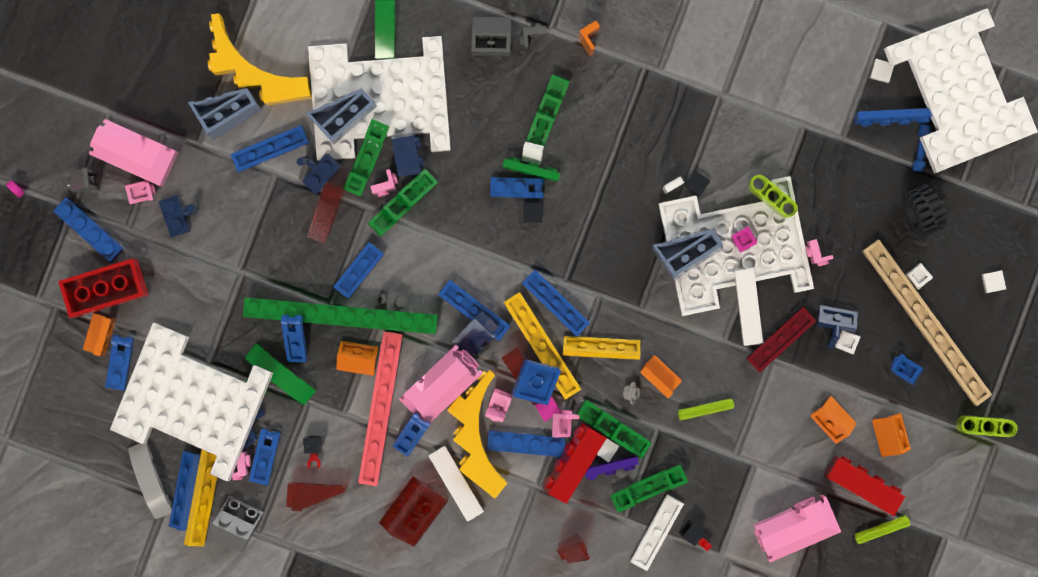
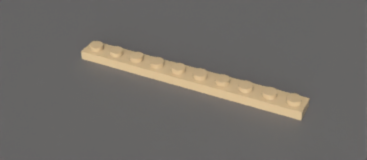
M876 240L862 250L974 406H978L992 396L991 392L880 240Z

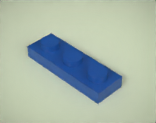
M369 242L334 285V288L349 299L385 254Z

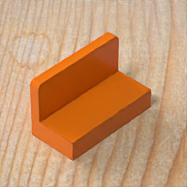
M597 21L579 31L578 38L589 56H592L595 50L590 39L598 35L600 25Z
M93 314L83 350L92 352L96 356H106L116 319Z
M341 341L337 353L336 369L374 376L379 347Z
M655 355L639 370L667 398L673 394L674 389L682 382Z
M832 396L810 415L836 444L848 437L857 425Z
M901 413L872 420L882 457L900 455L911 450Z

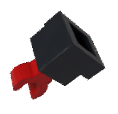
M305 436L303 438L304 454H310V459L307 462L308 468L311 467V461H316L317 468H320L321 460L318 458V453L320 452V446L325 444V436Z
M690 520L679 532L693 546L698 543L707 552L712 547L703 538L705 534Z

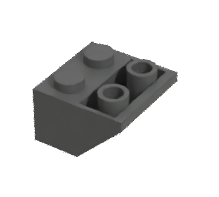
M473 17L472 56H510L511 18Z
M229 496L213 521L208 536L243 553L257 528L263 511Z

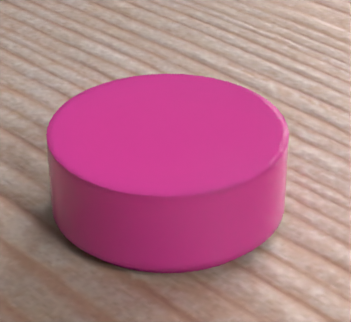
M13 180L5 184L18 198L25 194Z

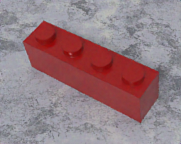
M582 423L575 430L571 442L565 446L561 458L554 464V469L550 476L545 479L542 489L549 495L567 504L607 438Z
M834 456L823 476L888 514L895 516L906 497L900 494L901 489L894 485L888 487L884 484V479L877 475L871 477L867 474V469L860 465L857 468L852 466V461L844 456L840 458Z

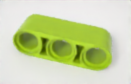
M755 175L748 181V189L779 216L789 218L797 213L798 206L795 201L765 176ZM755 179L762 182L761 189L754 187L753 182ZM770 191L775 192L777 195L775 202L770 201L768 198ZM784 204L791 206L792 211L790 214H786L783 211Z
M964 415L959 417L956 422L957 429L968 434L1012 437L1017 433L1016 423L1003 418ZM966 420H970L971 426L966 430L964 423ZM988 421L990 428L985 431L983 425ZM1008 423L1009 429L1004 433L1003 425Z

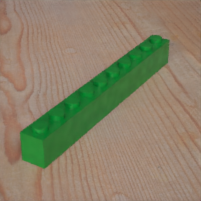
M256 298L244 299L243 317L281 320L282 315H289V317L302 315L303 322L437 334L438 315Z

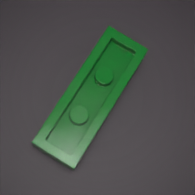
M509 157V160L504 159L503 168L554 182L559 180L560 173H557L555 168H538L539 164L533 162L523 164L520 163V159Z

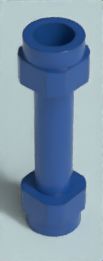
M919 125L917 135L920 138L931 134V126ZM920 138L916 160L912 164V171L924 172L926 162H924L925 150Z

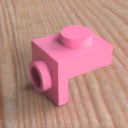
M390 169L386 170L389 181L371 186L372 194L382 197L389 195V191L396 189L395 184H398L397 176Z
M148 180L125 185L129 204L146 200L152 201V195H156L153 183L149 184Z
M817 239L806 242L807 257H810L811 264L817 263L819 267L829 264L828 260L833 259V255L821 257Z
M495 388L485 416L493 421L503 422L512 395Z
M561 410V414H553L552 437H571L572 419H579V415L573 414L571 410Z
M247 451L241 452L237 462L238 471L233 472V480L244 479V476L249 474L251 457L247 455Z

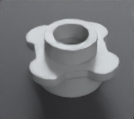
M635 382L626 385L623 392L624 399L630 400V404L633 405L640 396V389L636 386Z

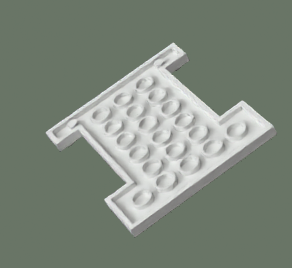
M988 8L884 48L890 66L908 60L925 104L931 111V119L936 132L923 136L920 140L934 173L1038 132L1024 97L1009 103L1006 102L983 46L979 32L995 26Z
M422 37L423 57L348 62L347 44L308 46L313 110L360 89H363L377 105L373 111L336 144H333L314 123L317 161H320L327 153L335 160L356 158L354 139H365L364 136L371 119L390 126L386 137L411 133H430L431 152L451 151L442 37Z
M790 176L771 180L775 186L795 201ZM773 192L774 199L770 201L775 202L777 199V195L775 192ZM697 196L658 204L666 242L713 229L723 244L721 251L674 281L682 316L719 309L720 305L716 289L735 286L734 270L753 267L756 281L790 274L794 293L814 289L798 210L794 216L783 218L762 201L700 214ZM784 204L783 211L786 214H790L792 208L789 204ZM749 227L757 244L740 253L731 236Z
M153 323L110 430L141 444L147 443L152 428L160 430L217 455L210 474L225 481H230L273 372L254 365L248 381L244 382L183 356L182 354L189 337Z

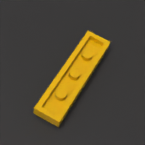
M564 336L563 355L640 360V340Z

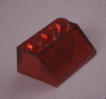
M413 476L379 521V524L390 535L415 547L448 500L425 482Z

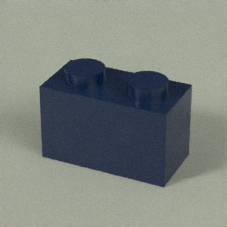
M415 133L393 136L391 141L398 177L421 173L424 161L423 156L418 154V149H421L419 137L416 138Z
M482 311L452 342L461 351L464 349L470 355L473 353L477 355L485 347L483 343L485 341L489 343L496 336L494 332L498 326Z

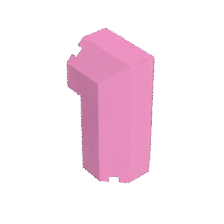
M105 119L103 123L106 124L104 126L99 125L90 143V147L94 149L89 151V154L164 187L179 152Z
M455 345L419 381L403 394L399 400L412 414L417 413L423 421L427 420L431 423L483 374L481 370L477 371L478 363L464 349L460 352L457 350L459 347Z
M819 495L820 499L818 500L815 497H810L793 505L794 510L789 508L752 524L763 552L766 551L767 555L765 557L769 562H773L841 532L825 495Z

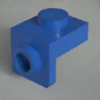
M903 354L895 357L891 363V371L911 385H914L924 370L916 363L907 359Z

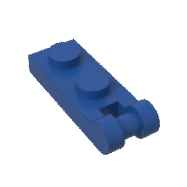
M491 177L490 197L543 199L542 185H544V179ZM529 185H534V192H529Z
M282 315L281 326L287 362H306L308 357L302 315H296L295 317Z
M113 335L105 388L126 390L134 344L133 337L121 338L120 335ZM120 345L125 346V351L119 350Z
M417 413L413 414L392 446L407 457L431 424L427 420L423 421L419 418L420 415Z
M261 429L249 478L250 482L269 485L281 432L275 431L272 433L268 432V429ZM266 439L272 440L271 446L265 445Z

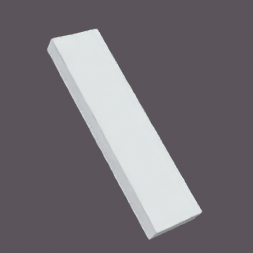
M754 268L734 270L743 345L763 343Z
M446 446L428 455L467 522L483 513V508Z
M666 494L630 560L631 563L648 571L684 503Z

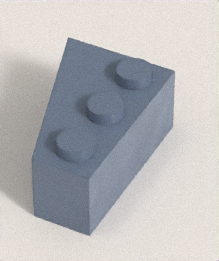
M247 88L225 93L214 98L209 97L198 102H188L204 131L212 140L262 111L255 97Z
M360 89L334 102L322 105V107L313 111L306 112V114L333 144H336L373 111L377 105L363 89Z
M713 229L653 245V251L674 281L723 249V244Z

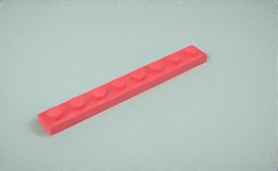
M383 331L358 481L360 484L378 486L403 334Z

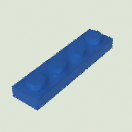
M929 108L857 112L854 116L855 124H861L862 127L871 126L872 123H880L881 126H886L892 122L906 125L912 121H918V124H925L932 120V114Z
M300 125L230 155L237 172L240 173L310 143L303 126Z
M65 197L53 211L109 262L112 263L125 249L68 197Z
M536 270L522 282L575 336H578L590 324Z
M451 280L447 282L438 294L470 320H473L483 311L498 326L494 332L496 335L494 338L498 341L501 340L510 328L508 323Z
M489 430L487 450L561 457L564 453L565 438Z
M191 451L182 452L169 521L170 527L180 531H186L200 460V454Z

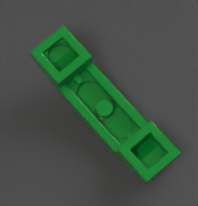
M371 119L361 149L343 188L344 190L360 197L362 196L390 126Z
M256 343L245 359L253 366L255 365L273 372L270 381L295 400L305 405L317 390L303 379H300L271 356L272 354Z
M681 464L639 480L611 494L610 497L619 513L655 495L686 484L688 479Z

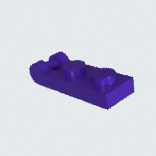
M634 455L590 466L585 475L589 480H594L599 474L613 475L617 473L616 470L623 468L624 471L633 470L635 465H639L638 459Z

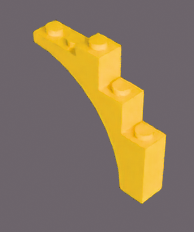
M219 13L211 15L212 20L209 21L211 32H214L215 37L212 40L214 51H217V53H210V59L208 60V67L216 76L236 73L233 75L234 84L240 90L245 88L248 90L262 88V90H259L260 100L264 101V104L267 106L312 99L310 81L307 77L290 78L276 76L251 65L232 45L222 16Z
M489 370L488 372L483 371V374L477 378L480 381L476 387L471 386L465 393L468 396L466 399L459 395L449 405L447 411L464 424L463 427L459 425L453 433L455 435L453 441L470 453V456L465 455L459 462L461 465L459 470L493 498H496L507 485V481L489 461L479 432L481 402L488 385L495 376V373Z

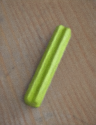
M726 399L678 410V417L680 420H686L734 408V402L732 399Z
M903 516L858 532L854 536L856 542L862 544L909 527L911 524L909 518Z

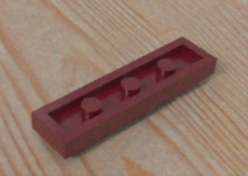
M804 307L800 308L746 358L747 361L760 373L810 328L816 320Z

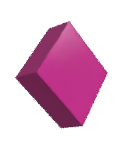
M749 227L731 236L740 253L757 244Z
M552 396L548 405L535 404L544 422L552 418L553 414L561 412Z

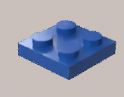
M524 359L511 395L515 398L548 405L561 370L557 367Z

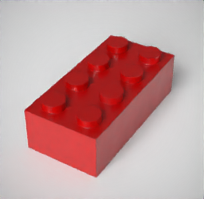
M129 259L58 281L69 318H78L149 296L138 259Z

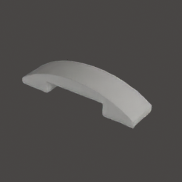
M140 443L128 448L136 479L154 518L159 519L171 514L172 505L168 494L165 495L152 461L154 458L148 443Z

